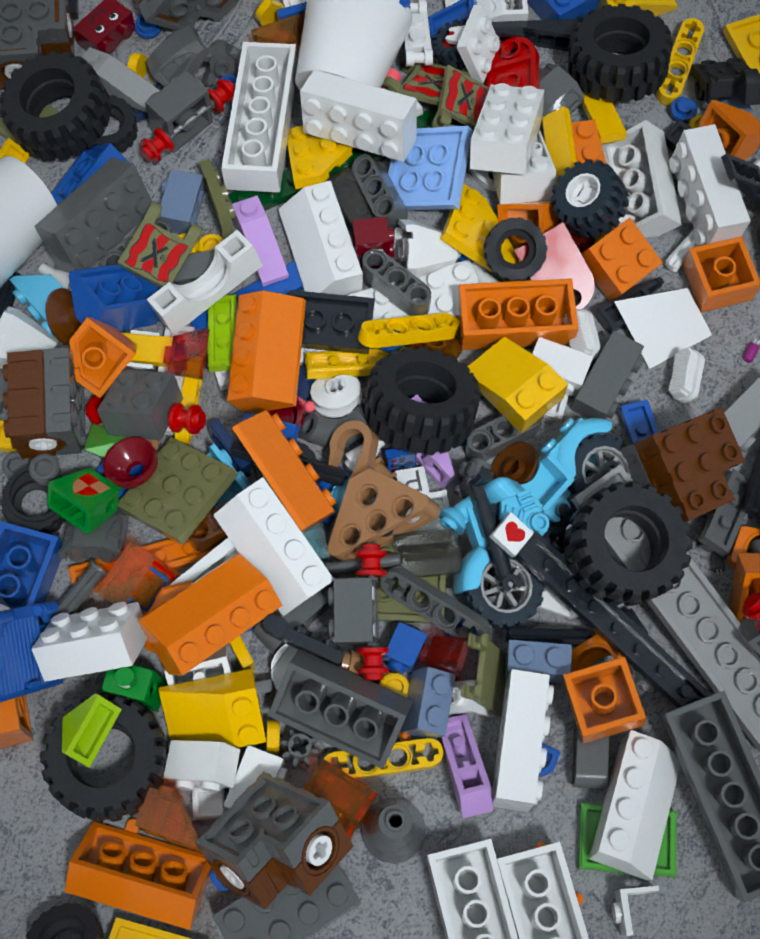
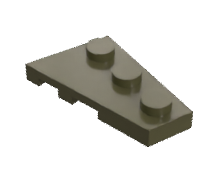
M210 159L199 161L212 209L215 212L220 233L223 234V239H226L234 232L231 219L236 218L231 202L226 203L229 201L225 185H222L223 182L219 169H213Z

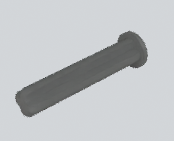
M91 559V566L58 603L59 609L56 613H53V617L60 613L73 614L105 576H110V573L99 563Z

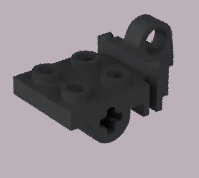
M729 58L726 62L704 60L701 64L692 65L691 75L695 79V94L698 100H705L709 105L711 100L719 101V98L738 97L745 106L760 104L759 71L756 68L751 69L742 59Z

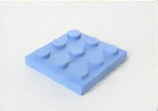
M469 126L417 128V140L405 161L402 162L391 158L388 175L407 210L459 209L473 132Z

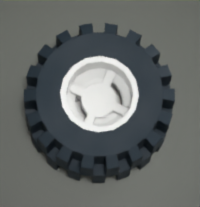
M585 159L583 164L580 161L575 162L574 167L571 169L568 166L564 170L565 174L563 176L559 175L556 179L558 184L553 185L552 188L554 195L551 196V203L554 205L552 207L554 212L564 222L566 227L577 236L580 234L583 238H589L591 234L596 238L600 237L601 232L605 234L611 232L610 228L613 225L617 227L620 224L619 218L625 217L627 212L624 207L629 206V200L627 199L629 194L624 183L610 165L604 164L603 161L598 159L595 162L592 159Z

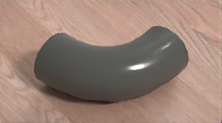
M359 405L350 414L340 418H325L316 413H309L305 417V421H303L299 436L309 443L330 447L333 433L343 423L356 420L365 423L369 427V423L364 415V405ZM363 434L353 435L348 439L345 446L364 439Z

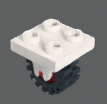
M473 5L467 21L466 19H461L459 23L455 19L451 25L449 22L445 23L446 28L440 27L437 30L439 34H434V40L431 44L442 66L450 65L458 69V66H461V69L467 68L471 78L483 84L487 73L491 70L495 53L499 50L500 40L494 31L491 19L487 15L484 6Z

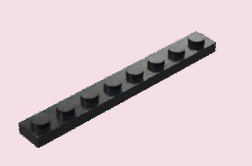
M535 532L515 556L613 649L625 657L628 663L677 708L712 695L618 606L608 604V597L598 600L592 596V588L583 589L578 583L581 577L578 573L572 574L569 565L572 563L538 532Z

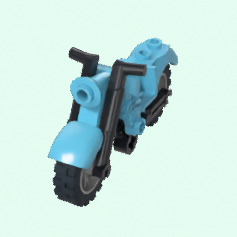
M582 417L574 421L572 418H569L559 428L561 434L556 439L551 438L540 449L543 454L538 458L536 473L525 484L520 485L518 482L507 477H498L484 484L491 478V472L489 469L483 468L474 476L469 477L468 480L453 486L454 493L459 495L461 501L454 507L441 508L439 522L450 533L455 532L461 535L466 528L472 550L463 557L457 567L453 584L454 594L464 593V597H462L464 605H468L471 610L484 617L492 628H509L510 626L527 622L529 618L538 612L536 610L537 607L542 605L544 598L541 596L542 592L545 591V584L515 556L511 557L489 536L504 517L512 512L532 532H538L556 550L563 554L565 547L570 545V541L565 540L566 528L570 524L569 520L573 513L578 510L571 499L619 464L622 465L633 480L628 468V462L626 458L624 459L621 449L627 446L625 440L620 437L613 438L612 434H606V432L612 429V421L602 418L583 419ZM603 455L611 460L604 463ZM484 579H485V581H486L485 591H484V586H483V584H484ZM512 591L521 592L518 602H516L511 594ZM487 596H496L494 605L489 601ZM503 596H505L512 608L500 609Z

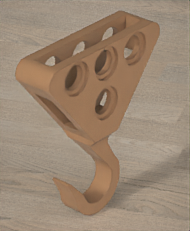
M356 420L340 425L333 433L329 445L330 456L328 465L339 467L348 439L356 434H363L364 437L362 450L355 469L349 478L327 547L329 554L341 561L360 559L356 557V551H359L356 549L362 547V545L367 543L379 544L380 548L437 519L441 513L440 505L427 495L375 470L378 437L365 423ZM376 497L375 501L371 504L372 499ZM412 508L410 514L406 516L407 511ZM420 516L416 522L409 523V521ZM386 521L384 527L380 530L381 525ZM394 530L391 535H389V536H387V537H383V536H382V535H384V534H386V533H388V532ZM359 536L358 541L354 544L355 539Z

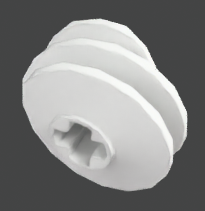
M351 375L317 379L311 386L310 396L311 401L315 404L314 410L322 416L330 418L343 417L350 414L363 403L361 384L358 378Z

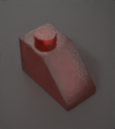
M200 329L173 336L172 346L165 347L163 363L168 364V373H174L175 376L203 380L208 351L209 329Z
M433 636L431 645L424 644L419 661L425 663L424 668L431 667L456 674L455 682L459 681L469 649L467 646L468 638Z

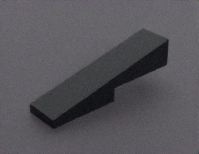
M578 19L492 22V26L499 37L500 43L510 38L524 37L529 39L536 47L569 52L570 35Z
M726 153L721 159L729 181L760 208L759 166Z

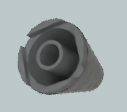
M401 798L380 800L367 811L363 819L362 838L364 845L374 857L382 862L396 864L409 860L420 850L425 839V822L420 811L412 803ZM396 821L400 823L401 826L394 828L389 824V822Z

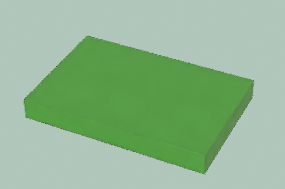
M581 803L579 812L578 869L625 873L589 859L603 805ZM669 810L654 876L676 877L677 811Z

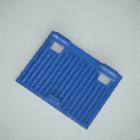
M55 601L0 611V702L63 684V678L44 682L31 649L40 637V634L50 623L53 613L58 611L59 605ZM38 616H42L43 625H39Z

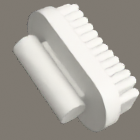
M576 309L579 330L577 336L569 340L570 348L593 356V361L598 357L601 350L594 318L590 311ZM566 313V314H565V317H566V318H564L563 321H564V324H565V325H568L567 313Z
M691 348L680 349L674 358L672 379L670 380L668 391L680 403L696 400L700 389L705 358L701 353Z

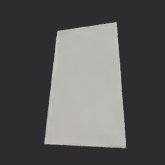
M688 288L614 301L634 340L644 345L641 354L645 358L649 369L675 356L676 353H679L680 349L689 348L712 335Z

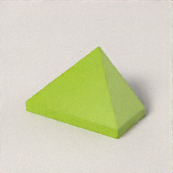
M98 694L89 697L63 717L62 753L90 768L122 709Z

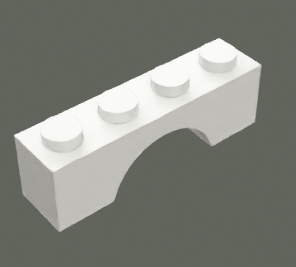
M236 230L215 246L213 261L202 276L184 285L168 282L146 300L159 320L175 335L263 265L254 246Z

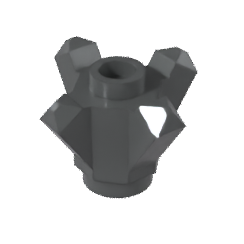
M215 40L208 47L210 52L204 60L206 63L209 62L202 80L206 86L214 85L218 77L224 75H234L237 77L239 66L235 60L238 59L241 50L230 45L225 40Z

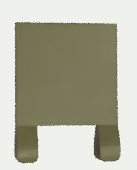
M468 633L467 646L479 650L480 654L476 685L471 686L462 683L461 697L475 701L495 716H502L506 679H504L505 653L489 641L488 634L477 636L473 635V633Z

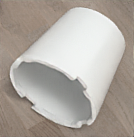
M307 0L295 83L299 90H301L314 69L381 88L411 27L412 13L409 7L404 8L399 3L400 0Z
M5 156L0 159V288L43 243L34 226L57 206L52 194L34 171L22 161L12 156Z

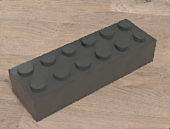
M724 690L659 716L736 899L747 902L760 896V771Z

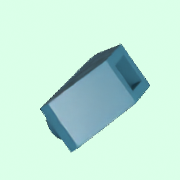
M51 274L13 276L9 280L15 287V290L12 292L22 306L26 303L29 305L26 308L36 321L42 319L44 322L41 323V326L53 337L54 335L47 323L45 306L49 294L53 290L63 287Z

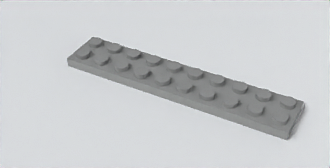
M619 464L571 499V501L579 510L578 507L585 500L603 487L607 488L612 483L620 481L625 485L633 480L622 465ZM621 517L610 519L605 528V544L608 551L620 566L631 571L644 570L649 563L651 553L650 543L645 532L639 525L629 519ZM691 558L689 567L683 569L685 575L680 582L674 584L673 588L665 594L649 600L647 603L715 693L725 690L740 727L760 752V655L748 644L741 623Z

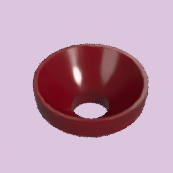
M141 437L126 438L109 449L103 461V470L107 478L116 486L134 488L144 484L153 476L158 465V456L155 448L148 440ZM137 465L144 466L140 475L135 477L129 476L133 467Z

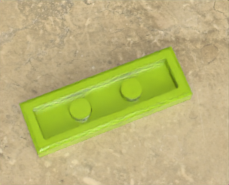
M225 295L208 308L209 372L230 371L238 308L237 295Z

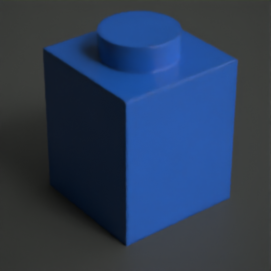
M399 622L387 647L389 648V653L385 654L383 662L387 663V668L399 674H404V671L411 674L425 646L428 634Z

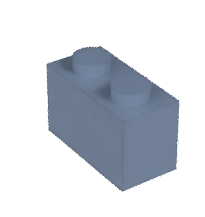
M171 169L168 179H164L162 184V201L157 203L162 206L160 218L169 222L173 233H188L192 224H196L206 191L203 175Z
M509 640L505 648L504 679H507L511 670L515 669L550 675L549 683L563 684V675L571 673L572 645Z
M431 667L412 671L407 698L413 700V703L402 726V733L433 739L446 736L456 674Z

